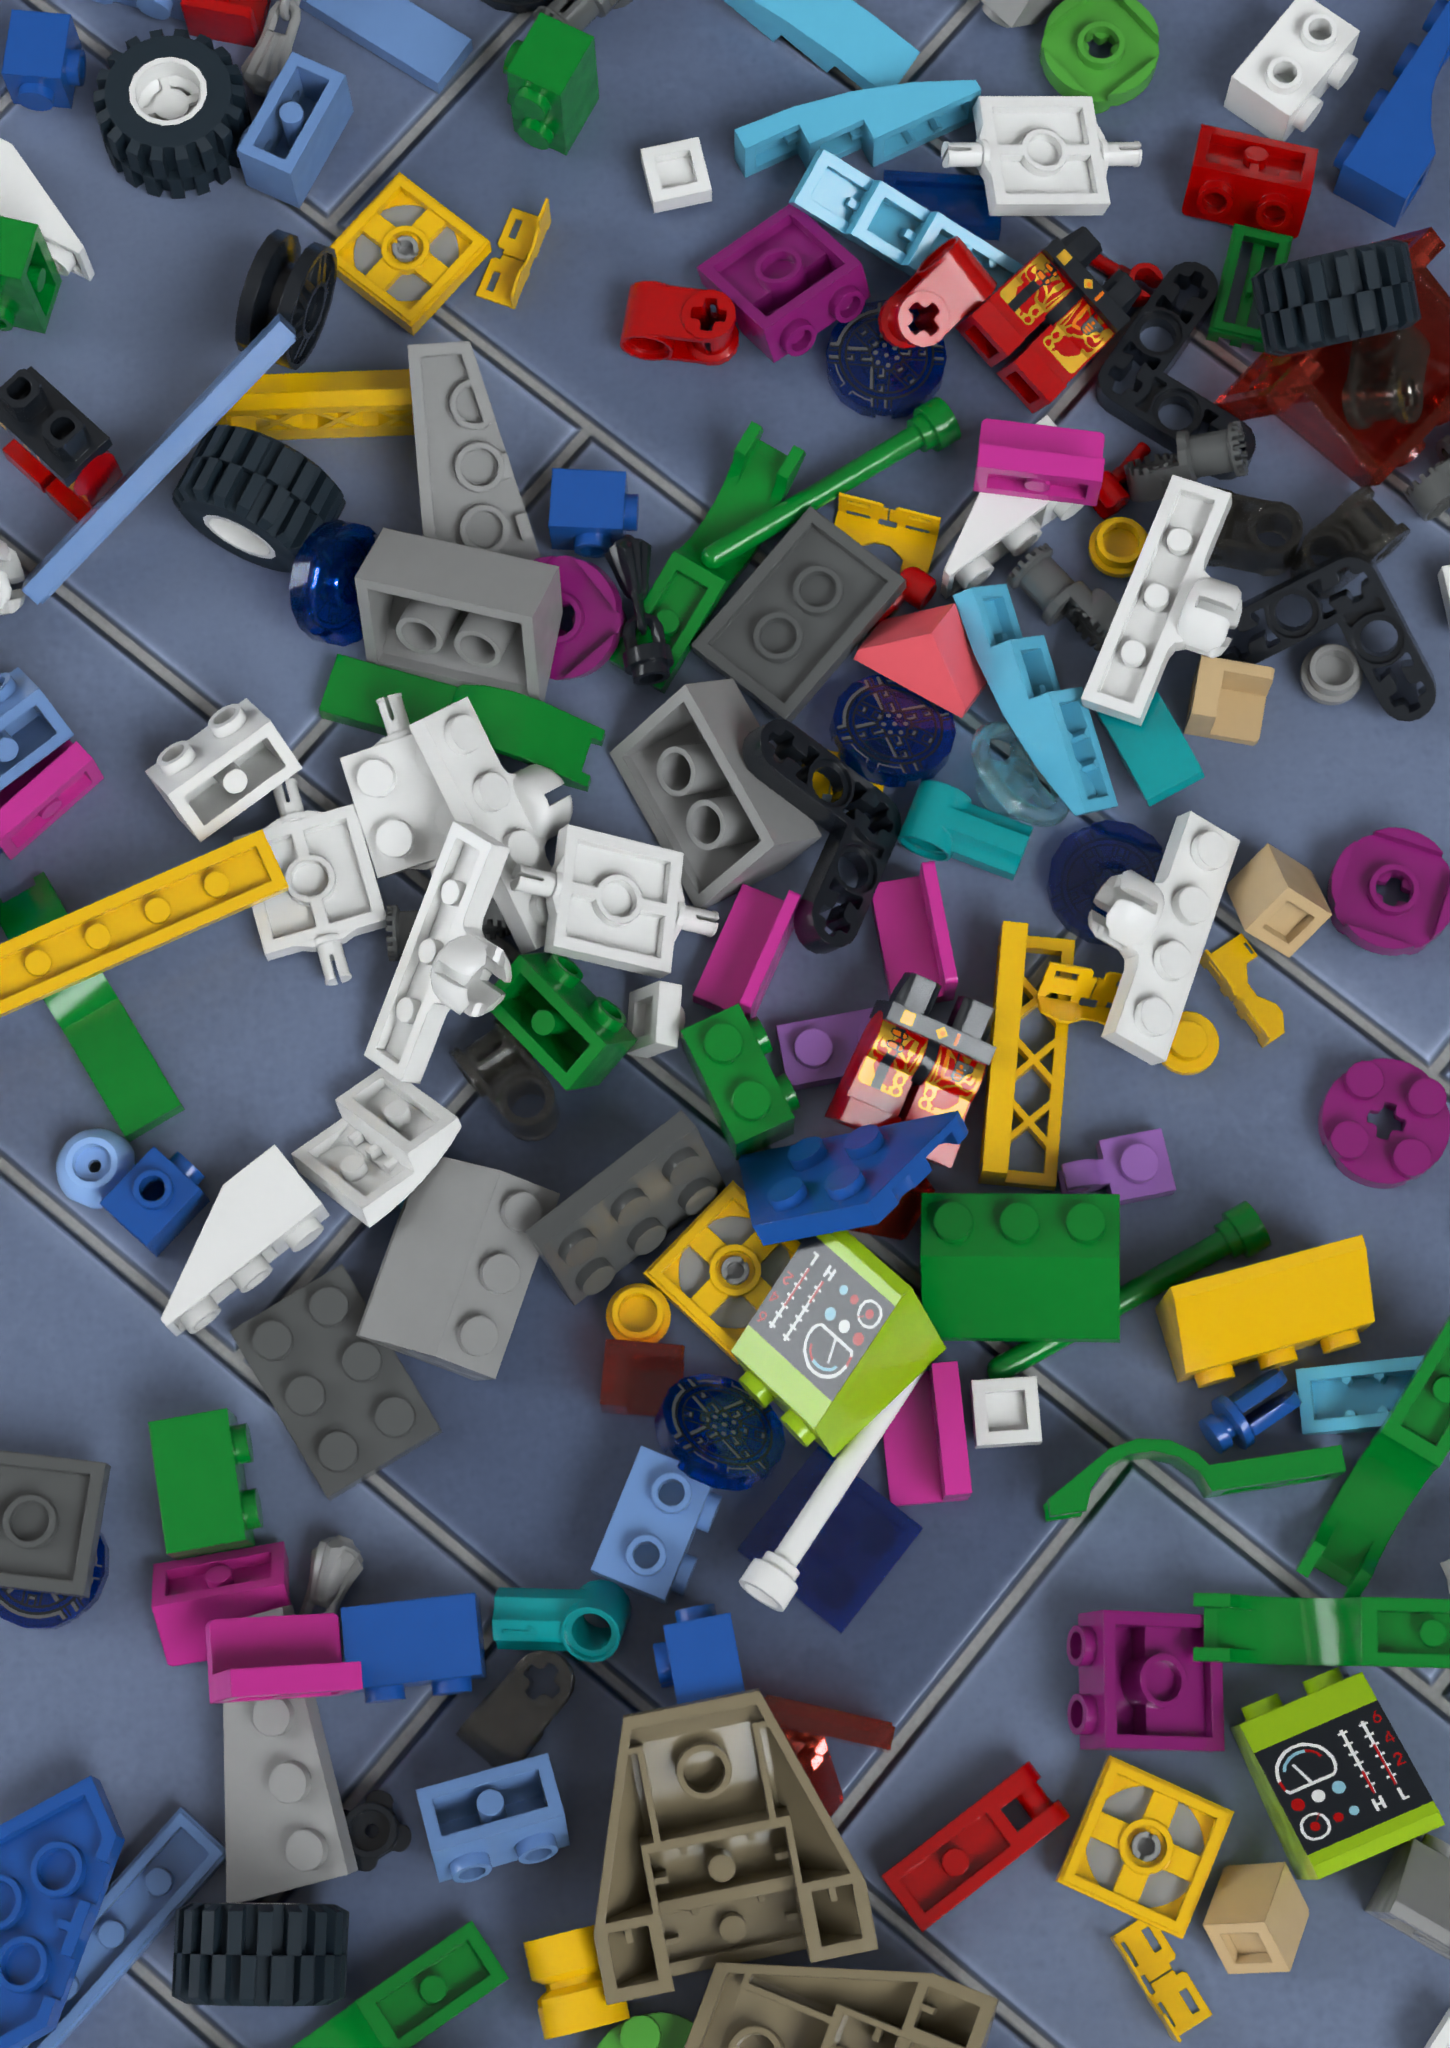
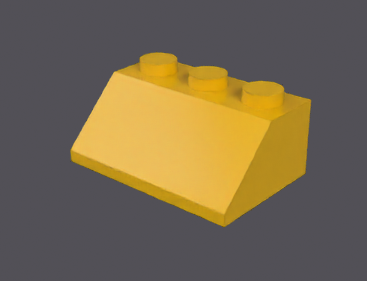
M1363 1235L1171 1286L1155 1307V1311L1177 1383L1195 1378L1197 1387L1204 1388L1235 1378L1233 1368L1258 1361L1260 1371H1265L1297 1361L1296 1350L1320 1344L1323 1354L1360 1344L1361 1341L1358 1333L1364 1332L1375 1322L1367 1248Z

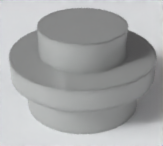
M1324 644L1312 649L1304 658L1300 668L1302 688L1310 698L1324 705H1339L1349 701L1358 692L1363 680V670L1354 653L1347 647L1338 644Z

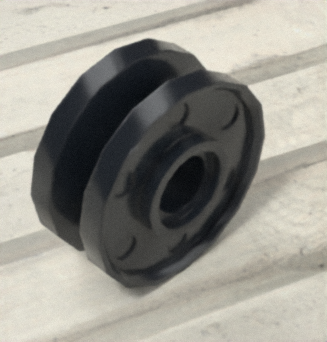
M276 229L267 236L257 251L248 271L239 300L235 325V341L239 351L242 352L280 313L295 328L296 341L275 364L297 370L306 362L320 337L332 303L337 277L335 249L313 242L301 254L298 236Z

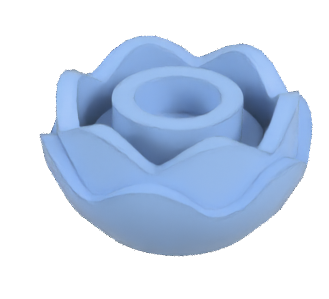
M96 1128L79 1132L64 1144L58 1155L56 1174L59 1186L70 1200L89 1208L102 1209L103 1207L100 1202L135 1166V1153L125 1138L112 1131ZM93 1162L101 1163L99 1171H90V1166Z

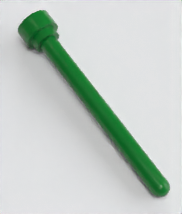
M934 397L915 408L913 417L907 420L906 429L705 547L701 553L702 564L713 570L718 569L796 523L810 506L818 510L838 498L839 492L846 493L919 449L922 452H927L931 449L936 452L943 450L961 438V430L954 413L940 397Z
M1243 1201L1222 1213L1223 1221L1214 1225L1215 1233L1121 1285L1120 1316L1227 1255L1232 1259L1242 1254L1246 1258H1250L1271 1246L1269 1234L1253 1207L1247 1201ZM1021 1342L991 1359L987 1365V1374L990 1379L1014 1377L1074 1342Z

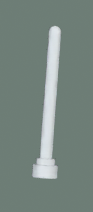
M926 1369L840 1451L774 1552L766 1551L762 1559L754 1558L740 1578L739 1584L756 1600L776 1611L783 1612L798 1590V1586L795 1583L800 1575L799 1570L796 1568Z

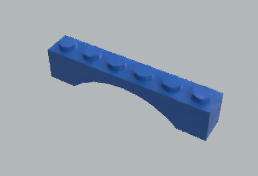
M1437 0L1422 26V30L1428 34L1420 46L1410 42L1405 48L1392 73L1398 80L1390 92L1383 88L1378 90L1363 117V121L1369 123L1360 138L1351 133L1342 145L1333 163V166L1340 170L1333 193L1394 228L1423 185L1436 154L1431 128L1432 93L1441 68L1450 58V0Z

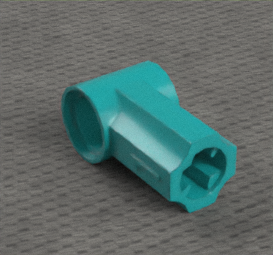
M922 780L919 783L897 839L904 848L921 857L941 862L953 858L1013 881L1025 853L1033 827L972 804L971 798L966 793L951 785L934 780Z
M602 1579L589 1581L581 1586L580 1589L499 1587L494 1596L492 1616L493 1641L496 1642L497 1649L568 1651L572 1656L581 1661L590 1663L601 1662L611 1657L620 1644L631 1615L630 1599L620 1586ZM590 1613L599 1615L607 1621L610 1627H594L587 1622L583 1615Z

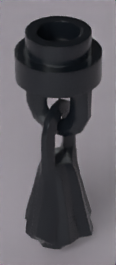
M625 534L619 540L614 541L613 545L604 554L623 594L632 600L635 615L625 622L622 635L625 652L622 654L625 672L628 675H632L634 684L652 685L663 682L670 677L669 668L674 665L671 645L666 643L662 623L656 616L645 613L643 599L646 597L649 589L651 545L642 539ZM637 627L642 636L647 634L649 627L653 642L638 645L636 638Z

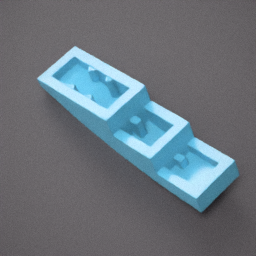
M723 0L771 41L774 42L782 35L826 73L835 66L862 89L898 84L920 53V51L853 0Z
M976 80L909 82L850 91L794 106L734 129V159L745 178L796 154L800 156L807 169L818 149H825L838 158L845 157L862 149L873 168L973 122L972 108L978 97L981 96V88Z
M825 149L817 150L788 202L910 276L916 273L921 263L933 251L955 236H958L997 282L995 290L1023 266L940 212L929 211L882 180L871 179Z
M1007 584L971 587L954 594L953 598L982 673L1002 714L1039 772L1074 816L1117 807L1118 803L1090 711L1082 706L1081 696L1084 692L1083 688L1060 689L1045 636H1022Z
M1425 1355L1295 1369L1298 1396L1302 1401L1299 1406L1302 1434L1322 1435L1377 1432Z

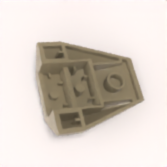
M759 1688L623 1715L593 1932L606 2005L675 1991L673 1976L712 1969L715 1967L716 1962L741 1963L806 1949L810 1962L814 1963L878 1949L866 1880Z
M716 1962L684 2048H986L999 1999L935 1973Z

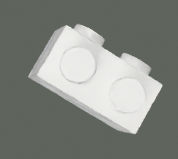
M1294 0L1231 76L1223 107L1270 139L1285 142L1295 128L1304 132L1321 110L1323 101L1320 98L1330 86L1337 90L1340 89L1355 69L1358 58L1352 54L1360 30L1316 0Z
M246 698L239 704H230L218 710L209 719L208 726L189 740L179 741L168 746L158 756L157 763L147 769L145 773L177 818L201 843L300 771L302 766L271 720Z

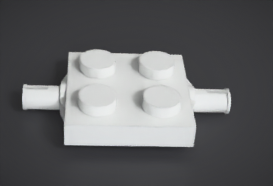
M979 96L972 108L977 136L976 142L944 141L941 149V159H944L942 166L944 168L977 167L979 174L984 180L989 216L1103 215L1111 204L1106 180L1108 166L1139 167L1142 161V149H1140L1141 143L1139 141L1107 142L1096 121L1092 96Z
M395 693L376 700L388 736L383 737L371 748L341 757L340 761L377 878H385L409 869L430 870L431 875H433L450 827L455 819L408 726L410 722L402 700V693Z
M289 778L285 781L290 802H287L282 784L273 789L280 818L262 829L289 889L284 893L252 906L264 954L268 961L301 951L318 952L325 984L329 986L338 985L332 964L333 960H335L342 983L352 978L342 944H345L354 936L390 925L386 924V910L355 805L350 804L326 812L304 811L297 779ZM254 832L234 837L233 840L236 841Z
M567 824L558 831L555 861L550 872L517 864L511 875V879H515L510 882L512 891H521L542 896L546 899L548 920L544 952L661 979L671 973L674 942L681 930L711 938L717 932L719 923H714L719 920V913L717 911L685 905L681 886L684 853Z

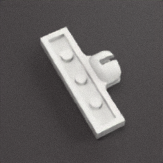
M1172 475L1081 696L1083 707L1142 726L1167 662L1175 651L1189 650L1210 658L1221 656L1233 639L1227 637L1228 630H1235L1241 617L1242 592L1236 585L1211 578L1205 569L1233 503L1232 493Z
M467 696L408 726L455 821L472 824L511 848L493 893V898L521 954H526L545 945L548 920L546 899L538 895L512 891L510 882L515 879H511V875L517 864L548 872L551 871L552 867L546 857L544 846L547 840L558 835V831L569 824L573 813L571 795H568L549 805L544 794L563 785L564 781L553 770L544 766L533 764L514 773H508L501 765Z
M1192 811L1176 817L1154 883L1133 870H1127L1123 874L1111 876L1102 885L1093 900L1097 907L1107 912L1106 917L1092 909L1088 915V926L1094 936L1117 949L1124 958V971L1101 1037L1150 1065H1156L1167 1060L1240 843L1239 839Z
M452 822L364 1053L365 1057L401 1082L421 1083L442 1025L450 1009L459 1015L464 1012L470 1017L482 1016L494 1010L506 996L503 990L488 981L491 975L494 974L502 981L511 983L512 971L507 955L503 949L487 940L482 931L484 916L511 848L472 824Z

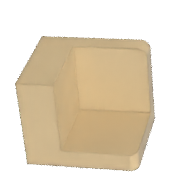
M1201 655L1193 675L1184 734L1250 746L1256 745L1260 738L1266 696L1273 683L1275 669L1268 666L1217 657L1210 658Z
M1269 843L1238 872L1226 887L1244 931L1288 958L1333 915L1312 871Z
M1286 1862L1229 1865L1222 1870L1203 1922V1927L1228 1974L1290 1972L1309 1917V1908Z

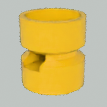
M594 1925L523 1942L531 1981L545 1985L546 1992L537 2000L544 2040L601 2027L630 2018L627 2001L606 2005L593 1935Z

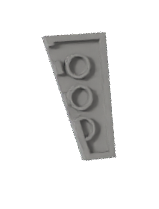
M470 341L407 345L423 536L528 560L540 558L534 534Z
M293 1605L248 1617L295 1615ZM316 1697L223 1703L226 1903H242L358 1871Z

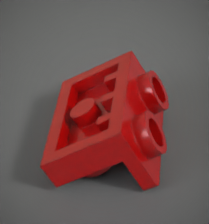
M1201 124L1183 201L1182 213L1186 216L1234 226V223L1292 236L1295 239L1299 236L1312 191L1319 149Z

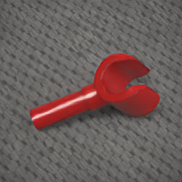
M1099 254L1089 264L1109 277L1120 269L1127 273L1134 282L1135 280H1141L1151 288L1157 289L1163 280L1161 270L1151 263H1139L1132 269H1129ZM1141 290V294L1132 307L1144 306L1151 297L1150 294Z
M1139 442L1112 472L1109 470L1104 471L1097 505L1092 506L1103 520L1118 513L1129 502L1130 494L1122 486L1127 481L1124 465L1133 461L1135 466V459L1138 458L1141 459L1142 463L1144 457L1151 453V449L1146 443Z
M909 567L904 569L900 575L906 579L907 588L871 630L895 610L897 611L904 600L920 611L924 609L937 591L936 580L920 568Z

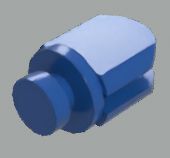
M1275 1368L1260 1375L1229 1397L1221 1394L1211 1401L1214 1414L1210 1413L1201 1419L1199 1427L1215 1451L1222 1454L1233 1446V1442L1241 1449L1246 1450L1255 1443L1254 1436L1301 1405L1302 1401L1294 1390H1290L1270 1399L1251 1413L1243 1416L1242 1413L1276 1392L1287 1382L1288 1379L1281 1368Z

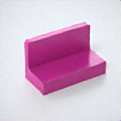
M986 418L981 423L973 491L1096 506L1103 482L1105 436L1103 433L1096 431Z
M67 740L0 791V849L10 860L16 857L104 779L94 759L77 741L73 744L70 740Z
M922 862L919 876L879 882L871 900V907L889 999L905 972H913L942 986L935 1003L954 1000L958 976L935 862Z
M742 884L693 993L694 1003L716 1012H721L736 1004H740L747 1021L756 1016L794 930V916L801 900V894L789 890L785 900Z
M958 1361L931 1363L929 1371L924 1372L883 1434L889 1502L894 1507L968 1500L972 1494Z
M284 1541L153 1564L151 1607L166 1661L170 1666L207 1661L205 1629L207 1622L214 1619L244 1618L292 1605L289 1596V1560Z
M335 1613L214 1619L207 1622L205 1626L210 1704L340 1696L363 1689L361 1661L342 1662L339 1617Z

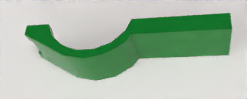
M751 421L734 450L733 461L727 477L706 517L691 538L680 549L673 551L643 601L645 613L656 616L662 623L666 643L671 645L674 665L669 668L670 677L663 682L649 685L665 694L692 649L691 644L701 634L726 590L747 568L762 543L714 570L702 564L701 553L703 549L783 502L806 456L805 451L795 445L787 456L761 441L760 438L764 431L763 427ZM637 627V644L652 643L650 628L648 627L647 634L642 636ZM622 636L614 654L609 660L613 665L625 671L622 654L625 652V645Z
M337 654L319 707L321 718L388 736L379 706L376 703L377 699L395 693H402V700L410 724L468 696L495 753L511 757L528 765L538 764L549 768L564 781L563 785L588 792L591 776L582 772L590 744L603 745L605 739L604 729L541 700L514 691L486 685L453 686Z
M44 872L33 878L36 884L6 902H3L0 898V925L8 940L68 914ZM103 973L43 999L129 1142L185 1110Z
M1450 1315L1383 1425L1371 1439L1346 1477L1296 1567V1571L1307 1578L1313 1568H1316L1346 1586L1347 1588L1342 1598L1361 1596L1371 1580L1378 1561L1400 1520L1422 1486L1433 1472L1440 1467L1450 1451Z
M1138 1438L1108 1449L1051 1496L1042 1507L1045 1523L1079 1518L1082 1512H1086L1091 1489L1103 1473L1121 1462L1150 1459L1172 1465L1194 1482L1203 1498L1336 1479L1346 1472L1342 1445L1209 1465L1199 1453L1171 1440Z
M1193 1593V1606L1204 1607V1647H1193V1661L1294 1666L1450 1669V1599L1391 1597L1294 1598L1231 1593Z
M471 1920L361 1996L291 2048H411L503 1984L509 1977Z

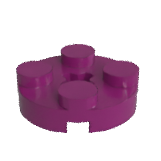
M567 555L537 558L534 561L559 566L562 607L571 605L575 611L572 617L574 624L569 632L559 629L549 678L563 681L588 676L601 668L611 658L622 636L627 617L622 609L619 591L611 578L592 562Z
M1397 827L1376 830L1373 835L1362 837L1357 842L1355 840L1341 853L1329 877L1327 897L1333 914L1330 917L1333 926L1338 932L1346 935L1353 943L1372 953L1388 956L1419 953L1427 944L1437 938L1450 922V869L1442 858L1444 854L1442 850L1428 837L1409 829ZM1390 877L1399 879L1401 881L1400 891L1409 895V901H1398L1395 906L1384 903L1383 896L1376 892V884L1386 885Z
M1388 1058L1357 1062L1332 1084L1322 1101L1318 1116V1131L1323 1146L1326 1144L1329 1154L1336 1161L1335 1166L1349 1179L1364 1186L1380 1189H1390L1404 1185L1408 1181L1418 1179L1440 1159L1447 1146L1450 1136V1112L1446 1104L1447 1095L1444 1087L1438 1081L1429 1078L1424 1071L1410 1063ZM1382 1108L1390 1109L1394 1112V1119L1400 1121L1401 1131L1392 1130L1387 1139L1377 1137V1126L1367 1122L1369 1113L1378 1114Z

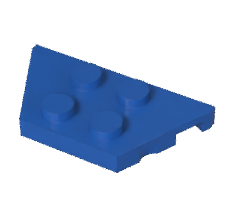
M957 1110L880 1127L865 1125L851 1133L822 1139L818 1136L807 1137L793 1145L741 1155L738 1162L752 1226L763 1246L879 1224L899 1204L900 1199L905 1193L915 1188L933 1171L926 1157L939 1144L951 1143L959 1145L966 1138L969 1131Z

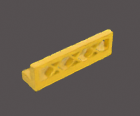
M409 369L264 374L216 423V426L230 425L247 428L276 440L414 435Z
M1003 921L998 937L992 1006L995 1009L989 1042V1044L997 1048L990 1065L987 1066L978 1184L1055 1191L1069 1024L1057 1022L1044 1015L1054 1026V1038L1035 1055L1019 1038L1020 1021L1035 1008L1039 1009L1036 1000L1037 990L1024 976L1026 953L1060 956L1059 963L1073 965L1075 940L1027 935L1028 923ZM1059 971L1058 976L1072 978L1073 974ZM1024 992L1028 996L1030 1001L1022 1007V996ZM1048 992L1046 997L1049 998L1054 993ZM1057 994V999L1069 1001L1071 997ZM1018 1053L1026 1061L1019 1068H1017ZM1050 1053H1052L1051 1073L1041 1063ZM1033 1069L1048 1086L1049 1101L1029 1117L1015 1101L1014 1094L1015 1082L1029 1070ZM1013 1114L1021 1123L1014 1130H1012ZM1048 1114L1045 1135L1035 1123ZM1025 1131H1028L1045 1151L1043 1173L1008 1170L1010 1144Z

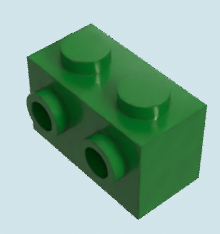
M540 12L524 41L516 40L505 58L503 73L507 75L509 89L507 103L511 105L514 131L526 143L537 149L546 150L551 148L567 155L599 100L595 39L592 35Z
M0 216V331H10L13 327L45 334L62 279L39 225Z
M547 952L520 954L511 964V983L498 979L494 984L503 990L506 996L490 1012L566 1091L599 1085L638 1040L624 1026L627 1020L622 1011L609 1000L603 997H596L581 982L583 974L579 967L565 956Z
M736 1004L681 1030L682 1050L736 1160H739L741 1155L754 1153L794 1134L795 1117L792 1112L800 1108V1103L786 1074L783 1073L775 1077L765 1055L772 1052L773 1049L766 1031L757 1016L747 1021L740 1004Z
M228 1408L148 1422L166 1554L179 1560L255 1546L253 1529L263 1527V1515L257 1488L247 1489L244 1464L253 1462L254 1459L248 1424H238L237 1417Z

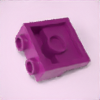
M788 204L696 267L701 283L707 289L723 292L731 298L736 309V319L740 332L773 363L787 354L796 357L806 353L813 346L817 333L836 320L841 323L854 320L863 310L865 300L871 297L862 263L808 214L791 204Z
M1098 1610L1078 1614V1625L1070 1629L1067 1637V1655L1073 1666H1079V1694L1076 1693L1071 1697L1067 1716L1072 1733L1080 1735V1750L1137 1752L1225 1751L1223 1663L1193 1661V1647H1204L1203 1614Z

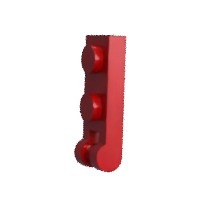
M1030 1761L1010 1774L880 1876L921 1932H924L1071 1816L1059 1799L1052 1802L1037 1781L1041 1778V1775ZM1015 1798L1031 1818L1019 1830L1014 1828L1001 1810Z

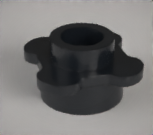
M382 1790L370 1792L366 1802L356 1806L351 1811L343 1809L359 1871L367 1872L373 1870L377 1866L378 1859L391 1851L403 1852L411 1843L412 1833L410 1828L399 1823L392 1810L394 1803L392 1796ZM370 1824H375L378 1827V1834L373 1838L368 1837L366 1834V1827Z

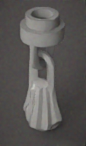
M301 0L276 1L269 11L264 30L257 45L241 66L243 81L256 95L266 96L271 82L276 76H279L292 52L293 43L301 22V9L299 8ZM279 15L284 21H289L285 34L274 32Z
M341 1535L328 1537L321 1540L318 1546L311 1551L309 1583L299 1615L311 1614L314 1605L325 1607V1613L337 1614L345 1594L364 1569L362 1564L364 1560L360 1554L361 1552L354 1545L352 1539Z

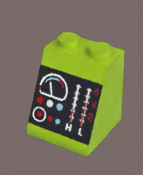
M844 1230L804 1238L731 1352L745 1371L738 1381L754 1400L763 1408H766L773 1401L785 1412L779 1418L781 1423L803 1446L807 1448L815 1440L826 1452L835 1457L947 1348L912 1287L853 1235Z
M1339 1666L1303 1681L1302 1684L1307 1695L1283 1705L1279 1694L1275 1693L1241 1708L1246 1721L1230 1727L1297 1880H1319L1445 1825L1437 1806L1362 1672L1344 1678Z

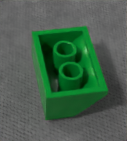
M922 1193L920 1247L922 1306L942 1341L1120 1343V1194Z

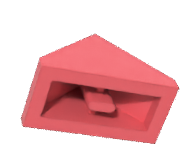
M955 603L882 620L857 649L854 660L960 718H963L987 684L974 656Z

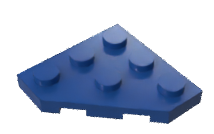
M93 1776L81 1780L0 1825V2048H23L56 2030L125 1842L100 1780Z

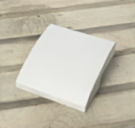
M382 1068L336 1098L335 1101L342 1118L291 1153L299 1173L369 1228L390 1213L426 1178L448 1150L462 1127L459 1118L412 1083L401 1082Z

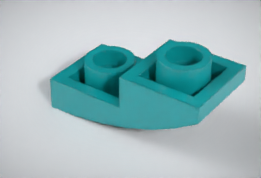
M1157 689L1142 726L1093 710L1116 747L1122 764L1149 807L1205 777L1194 753Z

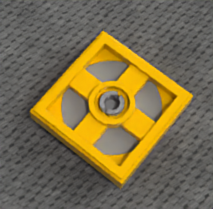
M400 172L330 245V248L335 249L337 257V277L412 336L422 328L492 252L491 243L488 239Z
M732 1180L650 1265L643 1275L728 1357L739 1365L731 1352L732 1348L801 1243L798 1240L763 1246L751 1223L745 1191Z
M1108 1755L1055 1882L1172 1936L1183 1939L1234 1811Z

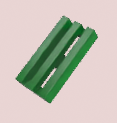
M1234 223L1206 340L1218 342L1219 337L1230 340L1229 345L1241 348L1242 343L1254 345L1253 351L1265 353L1260 323L1258 329L1247 327L1254 298L1251 278L1260 271L1266 246L1277 249L1273 266L1287 263L1293 240L1292 236ZM1242 242L1254 243L1235 323L1225 322L1223 320Z

